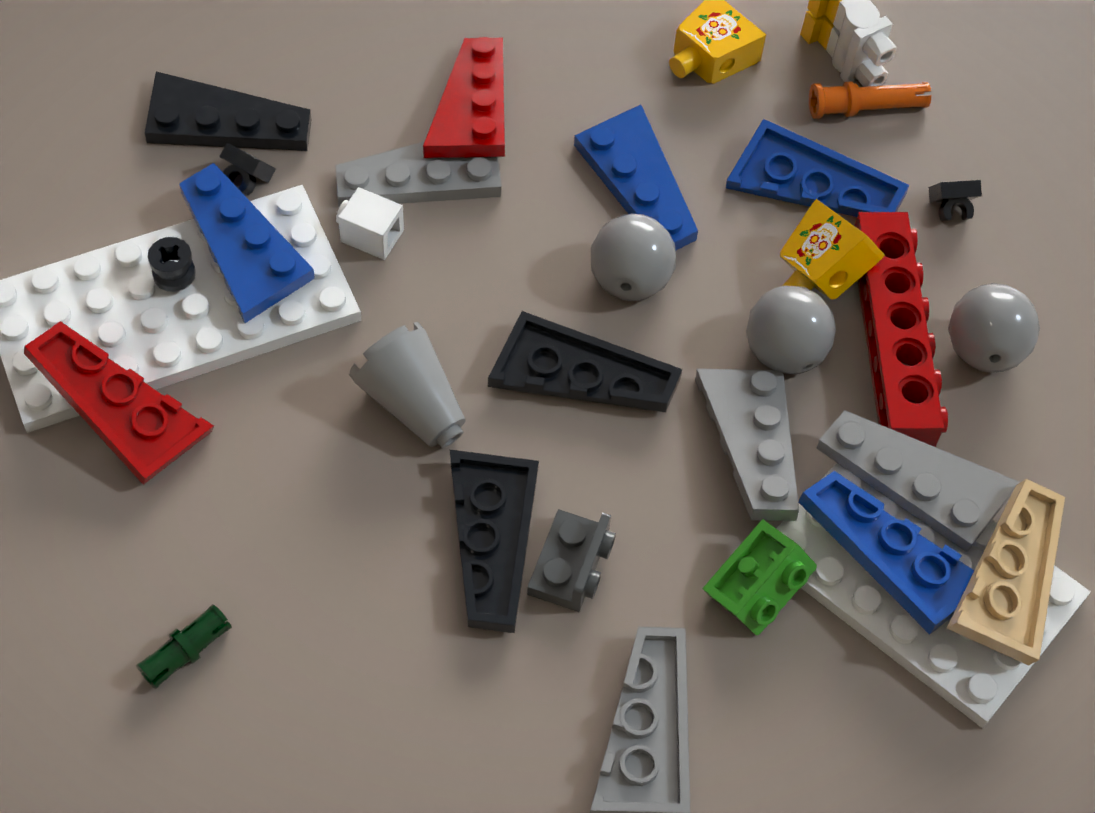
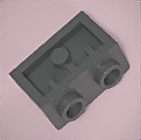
M558 509L528 584L527 595L580 612L585 597L593 599L601 578V572L595 570L600 557L609 558L615 541L616 533L609 531L611 515L602 512L599 522Z

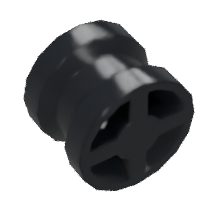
M165 237L152 244L148 250L147 258L152 269L151 272L155 284L160 289L170 292H177L190 286L195 279L196 270L189 245L177 237Z

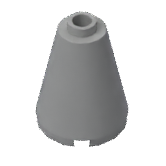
M413 322V331L409 332L405 325L401 326L369 347L363 353L368 361L361 369L354 363L350 369L349 376L356 385L430 447L440 444L442 448H445L462 436L464 432L461 427L466 420L426 330L419 322Z

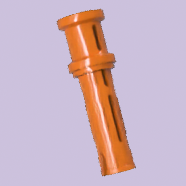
M852 81L844 82L843 86L822 87L820 83H813L809 91V109L813 119H821L824 114L843 113L845 117H853L858 114L859 110L928 108L931 103V95H916L931 92V87L928 82L858 87L857 83Z

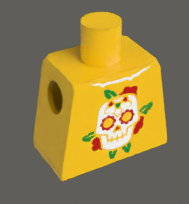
M704 0L676 30L675 56L669 60L670 69L679 78H684L694 71L707 83L715 84L760 62L766 34L725 0Z
M816 199L780 251V257L794 270V273L782 286H799L809 290L815 287L830 300L837 299L875 266L885 254L864 232Z

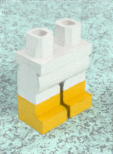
M809 0L808 11H806L800 33L808 44L818 41L832 57V64L835 69L841 72L840 77L844 82L858 80L863 87L883 85L886 82L888 72L882 65L889 62L895 56L897 50L895 44L889 39L893 25L886 16L880 18V13L871 0Z

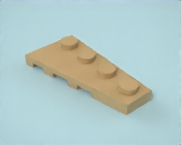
M1028 479L1015 486L947 629L1026 665L1039 661L1065 502L1064 496Z

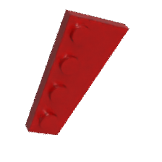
M503 37L464 38L423 145L424 158L505 157Z
M61 321L24 346L25 356L143 485L209 435L214 428V425L204 418L200 417L198 419L184 410L182 403L170 395L166 394L164 396L146 384L144 378L132 369L126 370L109 359L107 352Z

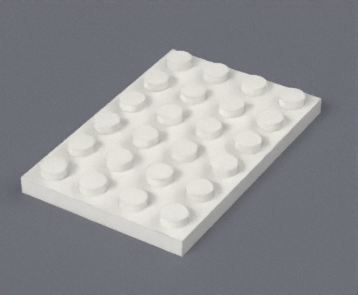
M836 463L824 476L826 477L833 471H836L884 503L883 510L899 520L904 521L907 518L922 528L919 532L920 535L941 549L946 544L961 554L962 557L959 561L974 571L997 525L992 520L969 551L966 552L840 464ZM800 504L797 521H783L776 528L796 542L817 565L816 570L801 589L982 729L1035 664L1034 662L1026 665L947 629L951 618L929 635ZM1055 565L1040 656L1091 592Z

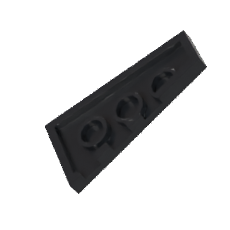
M156 71L144 134L146 142L150 144L225 147L226 143H229L237 148L308 151L312 121L311 110Z
M522 311L488 377V387L666 412L680 382L683 369Z
M450 450L468 627L515 633L539 461Z

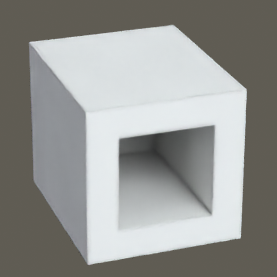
M358 187L349 201L344 200L336 215L341 242L385 260L404 231L403 205Z

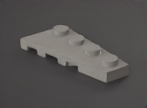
M424 142L337 164L335 166L338 207H340L344 200L349 201L358 187L398 204L501 197L502 186L498 157L424 158Z
M697 369L695 376L696 384L699 391L704 393L707 401L706 409L711 421L716 423L720 433V444L724 454L730 458L734 468L733 476L750 519L797 521L799 504L783 372L774 370Z
M846 410L843 411L819 439L816 448L966 552L969 551L1010 498L1015 486L1020 483L1017 480Z
M638 627L590 813H690L686 628Z

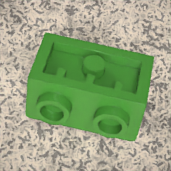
M762 519L702 589L739 619L752 633L760 635L768 624L775 620L780 610L793 595L806 584L811 574L816 570L817 565L796 542Z

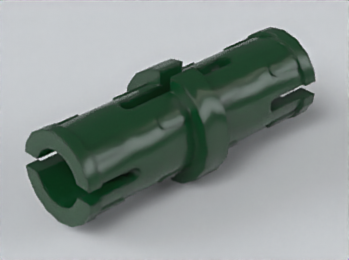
M212 604L181 631L175 629L168 635L170 639L152 655L138 663L136 667L142 672L141 675L156 689L186 663L190 662L193 664L200 658L199 653L215 639L230 630L232 626L222 611Z

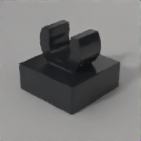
M226 143L219 156L233 164L226 167L223 171L232 183H234L238 175H242L243 180L238 189L246 195H250L256 187L255 177L269 183L276 170L271 165L229 143Z
M981 180L940 182L928 187L929 202H943L939 208V217L942 222L952 219L951 208L953 205L960 207L962 220L972 219L974 207L970 200L982 196Z

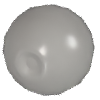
M631 213L612 219L601 227L591 245L592 273L607 293L621 300L639 301L653 296L665 288L676 268L675 243L662 224L644 214Z
M991 283L980 285L970 290L955 304L948 330L953 349L964 362L977 370L996 373L1017 367L1033 352L1038 340L1040 325L1034 304L1025 294L1005 284Z
M780 286L762 295L750 310L746 334L749 348L763 365L774 371L786 374H801L814 369L826 358L833 346L836 325L833 312L818 294L805 287Z

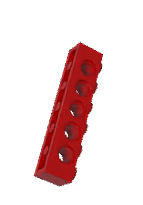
M858 212L854 226L864 232L885 254L875 266L857 280L878 424L936 447L941 434L947 431L948 412L945 406H940L939 395L942 388V377L940 370L934 369L933 364L936 343L934 334L928 333L927 328L929 301L927 297H922L921 293L924 273L922 263L916 262L915 257L918 245L917 231L910 227L908 212ZM906 399H911V400L915 401L916 403H911V402H909V401L906 400Z

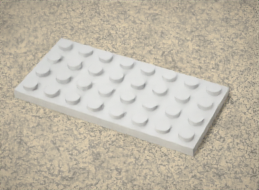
M303 185L250 202L314 269L315 279L247 323H244L233 296H231L224 282V277L217 263L214 262L203 234L200 233L194 219L0 280V356L26 432L30 433L80 416L24 354L25 345L60 321L107 352L109 359L126 370L130 368L144 378V382L155 390L361 321V311ZM165 237H177L189 245L196 270L195 279L191 285L177 292L165 291L155 284L151 272L152 269L147 258L148 250L152 244Z

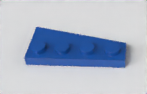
M641 104L575 135V148L628 214H644L657 220L672 237L675 243V251L697 240L698 229Z
M765 119L760 123L726 180V189L808 207L817 199L836 213L854 217L858 216V212H897L909 188V184Z
M215 163L179 183L181 194L200 233L203 234L214 262L217 263L224 277V282L238 306L244 323H247L315 279L314 269Z
M833 471L802 493L798 503L929 635L952 618L974 573L973 569L959 561L962 557L961 554L946 544L941 549L920 535L919 532L922 528L907 518L904 521L899 520L883 510L884 503L836 471Z

